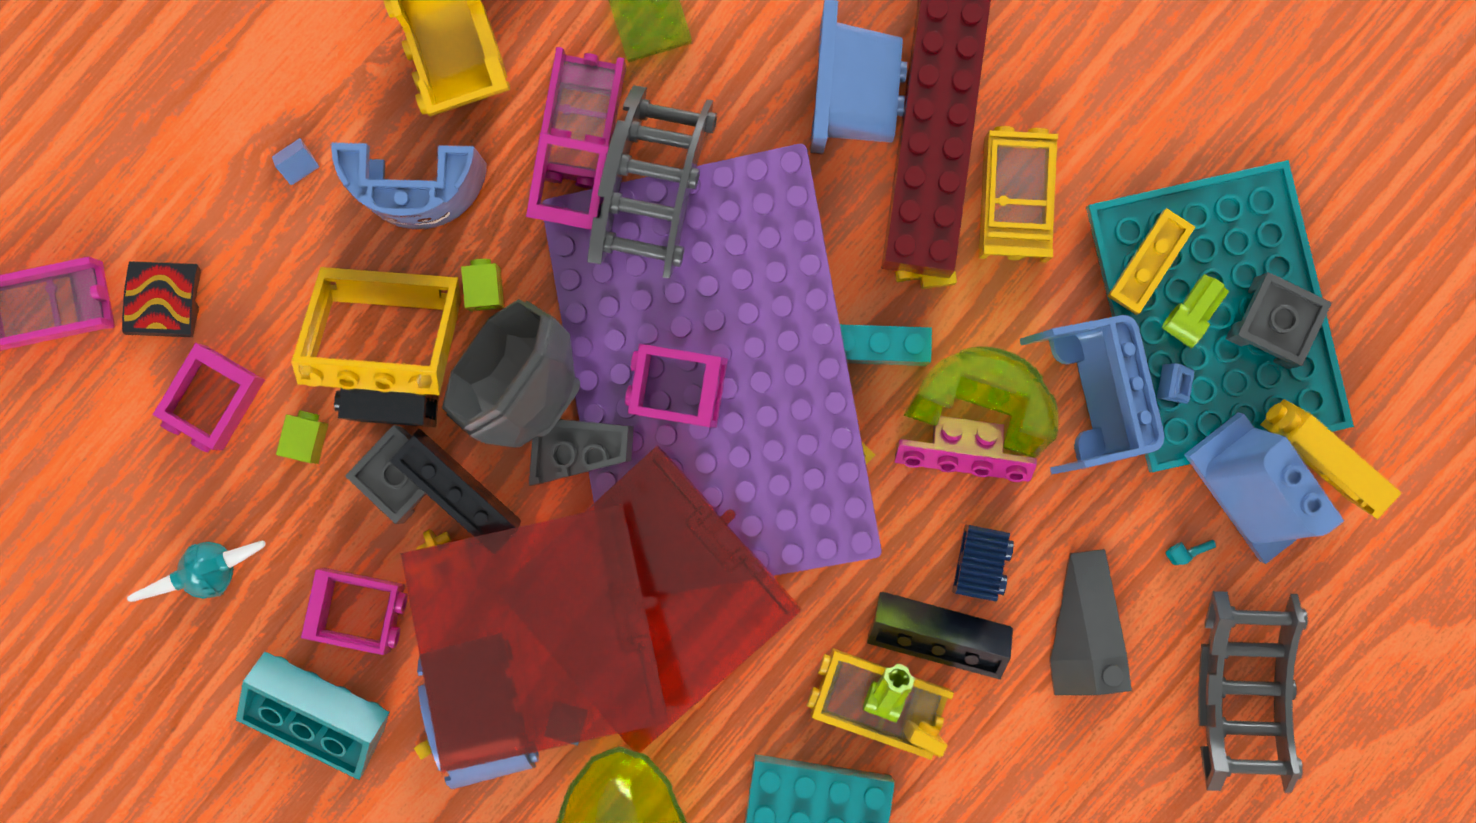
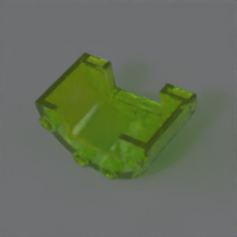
M993 347L967 348L946 359H942L927 374L904 413V416L937 426L943 407L950 409L954 398L1009 415L1011 419L1003 448L1032 458H1036L1056 440L1059 424L1056 400L1042 379L1044 377L1020 356Z

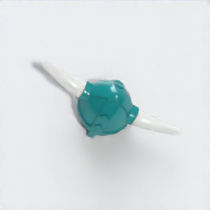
M261 540L229 551L221 544L214 542L193 544L181 556L177 565V571L128 595L127 600L129 602L138 601L184 589L193 597L203 599L221 596L232 580L233 566L264 548L266 543Z

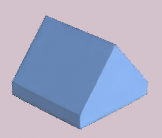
M301 138L272 156L275 167L290 185L295 184L320 167Z
M1177 363L1163 364L1157 398L1188 404L1194 370Z

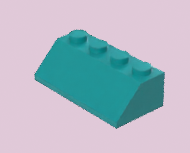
M264 652L242 682L236 721L360 780L382 737L390 712L375 702L366 701L352 694L344 687L333 685L321 679L313 672L305 671L290 664L283 657Z

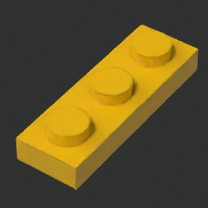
M1164 209L1107 297L1135 315L1140 314L1192 234L1195 226L1169 209Z

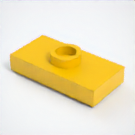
M907 720L903 732L909 742L937 757H942L948 745L938 735L940 730L923 721H920L918 725Z

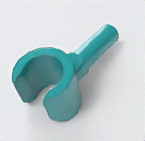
M1210 540L1187 550L1184 544L1180 542L1169 548L1165 554L1173 565H1185L1198 554L1216 548V543L1214 540Z

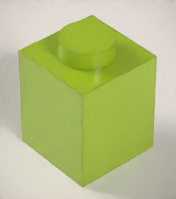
M475 259L470 261V266L461 267L464 305L467 310L472 312L504 308L501 268L496 263L491 264V259Z
M299 410L298 416L286 414L276 455L319 464L328 424L318 422L320 415Z

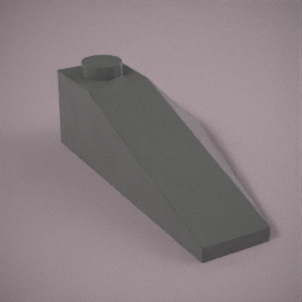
M1101 549L1070 553L1062 591L1063 598L1060 614L1057 617L1055 627L1057 630L1053 649L1051 648L1049 659L1054 695H1104L1132 691L1128 658L1106 551Z

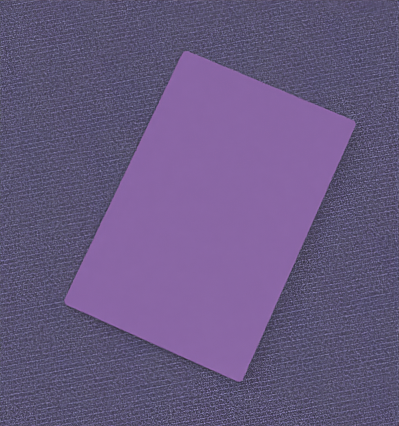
M795 144L697 166L696 168L700 169L699 181L696 190H690L679 246H684L683 261L681 267L675 266L670 278L663 277L664 260L614 250L612 254L608 253L601 264L587 262L591 236L590 229L544 220L562 325L570 334L575 377L580 381L579 391L575 396L579 421L634 426L631 461L589 472L609 591L614 602L618 603L879 557L882 553L808 150L804 144ZM644 177L622 182L619 193H622L625 198L675 207L680 183ZM593 189L548 198L542 203L589 212ZM620 211L619 214L614 215L612 232L616 233V237L667 247L672 221ZM639 344L728 359L717 428L628 414L629 406L625 404V396L628 386L633 385L635 372L631 371V359L634 351H638ZM651 355L643 407L698 416L706 364Z

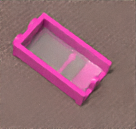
M556 47L541 133L550 134L551 127L572 131L571 138L584 141L585 134L606 138L605 145L610 146L627 68L624 58L617 57L616 64L599 61L598 56L591 53H585L584 58L568 56L563 48ZM551 144L545 181L562 183L563 179L576 181V186L593 189L599 153Z
M84 257L0 275V351L96 330L115 328L103 262L100 260Z

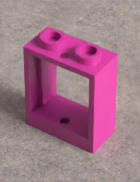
M551 127L550 134L540 133L526 217L591 230L593 217L599 218L601 203L604 202V197L598 196L609 145H605L606 138L585 134L583 141L571 138L572 131ZM551 144L599 153L589 212L541 203Z
M195 343L152 415L162 420L160 426L176 435H180L183 432L192 438L190 444L207 453H209L210 449L223 451L265 380L210 347ZM202 363L240 385L211 435L173 414Z
M639 344L638 351H634L631 359V371L635 372L633 385L628 386L625 396V404L629 406L628 414L717 428L728 359ZM651 355L706 364L698 416L643 407Z
M329 568L316 569L301 638L380 655L391 652V647L396 648L400 637V627H396L399 613H404L407 604L408 594L403 593L405 584ZM336 581L390 592L380 641L325 630Z

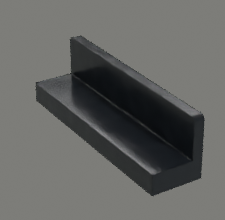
M418 428L411 438L390 459L394 466L494 555L519 530L521 520L421 429Z
M880 592L875 617L868 633L867 644L1001 679L1011 659L1013 628L923 602Z

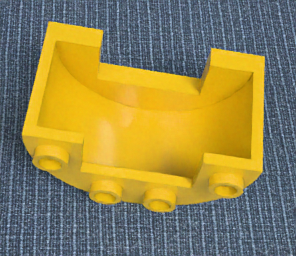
M383 0L389 17H396L403 27L406 40L401 41L408 61L414 60L417 71L412 72L416 88L420 92L415 97L422 115L428 114L432 117L510 90L509 82H506L505 79L508 78L505 66L481 0Z

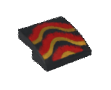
M129 261L123 297L122 332L125 335L193 337L199 306L195 301L201 274L198 264Z

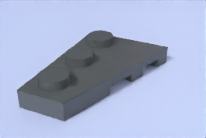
M559 419L547 435L543 437L536 436L532 439L529 486L631 461L634 426Z

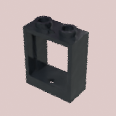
M341 388L340 391L337 390L335 393L334 409L338 412V418L350 421L436 427L439 395Z

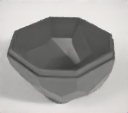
M520 299L516 300L488 318L450 372L442 409L468 435L485 444L521 447L536 436L543 437L547 435L575 398L580 387V381L575 377L570 334L554 317L528 301L523 302Z

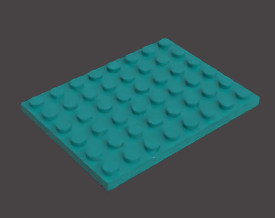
M1289 160L1094 203L1086 207L1107 296L1164 209H1169L1195 226L1192 234L1140 314L1135 315L1107 297L1112 317L1128 315L1138 324L1161 417L1164 442L1157 451L1145 454L1149 473L1190 464L1184 454L1238 412L1245 414L1254 428L1267 431L1261 426V423L1266 419L1265 417L1269 409L1275 404L1280 403L1283 399L1312 414L1331 432L1354 427L1327 315L1303 365L1300 367L1286 369L1273 362L1278 357L1251 344L1239 346L1226 340L1233 323L1242 320L1254 293L1251 294L1248 291L1254 278L1269 272L1322 298ZM1206 274L1223 283L1229 293L1209 319L1210 326L1194 347L1189 348L1165 331L1162 325L1178 304L1183 303L1200 277ZM1177 363L1194 370L1188 404L1157 398L1163 364Z

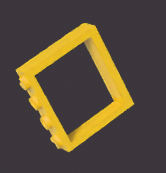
M320 267L292 358L297 384L312 387L326 386L344 389L378 390L381 392H404L418 395H440L461 303L458 277ZM441 290H448V292L441 293ZM333 301L443 310L430 366L316 358Z

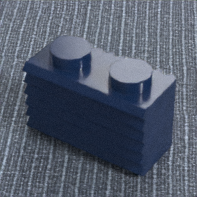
M965 524L952 589L953 593L995 602L998 600V595H1004L1007 575L1002 574L1005 561L1011 560L1014 548V541L1009 540L1010 533Z

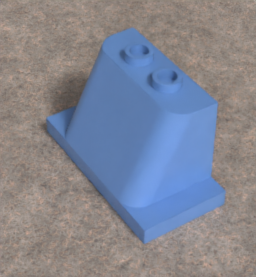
M824 0L822 10L810 153L824 154L827 137L892 143L895 136L897 116H903L905 96L899 95L900 82L905 83L907 75V62L901 61L903 38L838 23V0Z
M1238 412L1184 454L1258 560L1262 563H1268L1297 539L1326 535L1344 522L1286 436L1254 428L1243 413Z

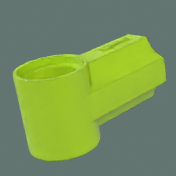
M1206 274L1202 275L1183 303L1178 304L1169 314L1162 328L1189 348L1194 347L1210 326L1209 319L1229 291L1217 279Z
M896 664L892 668H886L879 681L871 683L863 704V711L896 723L915 680L909 673V668L900 664Z

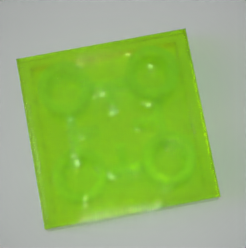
M609 0L628 63L692 43L680 0Z

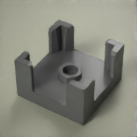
M1269 272L1255 277L1248 293H1254L1242 320L1233 323L1226 340L1239 346L1251 344L1278 357L1273 362L1286 369L1302 366L1332 302Z
M393 425L345 477L395 524H403L415 512L413 508L426 493L390 462V459L411 438V435L403 427Z

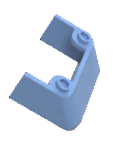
M1120 315L1068 325L1020 339L1021 346L1049 340L1051 352L1058 362L1062 364L1077 363L1092 425L1091 430L1079 433L1075 439L1074 449L1077 461L1050 467L1051 474L1089 468L1154 452L1161 448L1164 442V430L1140 330L1132 317Z

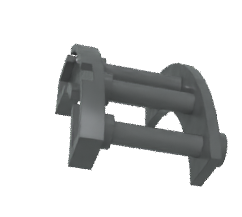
M633 85L623 104V110L628 111L625 121L617 120L606 156L598 196L604 197V202L601 203L599 218L593 217L587 262L601 264L608 253L612 254L614 250L664 260L663 277L670 278L675 266L681 267L683 261L684 246H679L688 198L690 190H696L700 169L696 167L708 134L714 133L717 113L712 112L713 100L708 99L701 113L650 104V100H646L647 88ZM648 118L694 126L695 129L692 136L641 126L643 120L647 121ZM644 140L688 149L684 168L680 169L634 160L629 155L632 143ZM632 173L680 183L675 207L623 197V194L619 193L622 177ZM622 211L672 221L667 247L616 237V233L612 232L614 215Z
M1213 591L1204 625L1205 628H1211L1209 644H1201L1198 681L1199 726H1206L1207 746H1201L1200 748L1206 789L1209 791H1221L1226 778L1230 777L1231 774L1281 775L1284 793H1292L1297 780L1302 778L1303 765L1301 759L1297 758L1292 700H1295L1297 694L1296 682L1293 679L1296 654L1302 630H1305L1307 627L1308 616L1307 611L1301 607L1298 594H1290L1285 611L1236 610L1234 606L1230 605L1227 592ZM1236 624L1281 625L1278 643L1229 642L1228 639L1231 627L1234 628ZM1229 656L1276 657L1274 682L1226 680L1223 677L1225 659H1228ZM1226 694L1274 696V722L1227 721L1225 717H1222V698H1225ZM1226 735L1275 736L1278 761L1231 759L1229 755H1226L1224 738Z

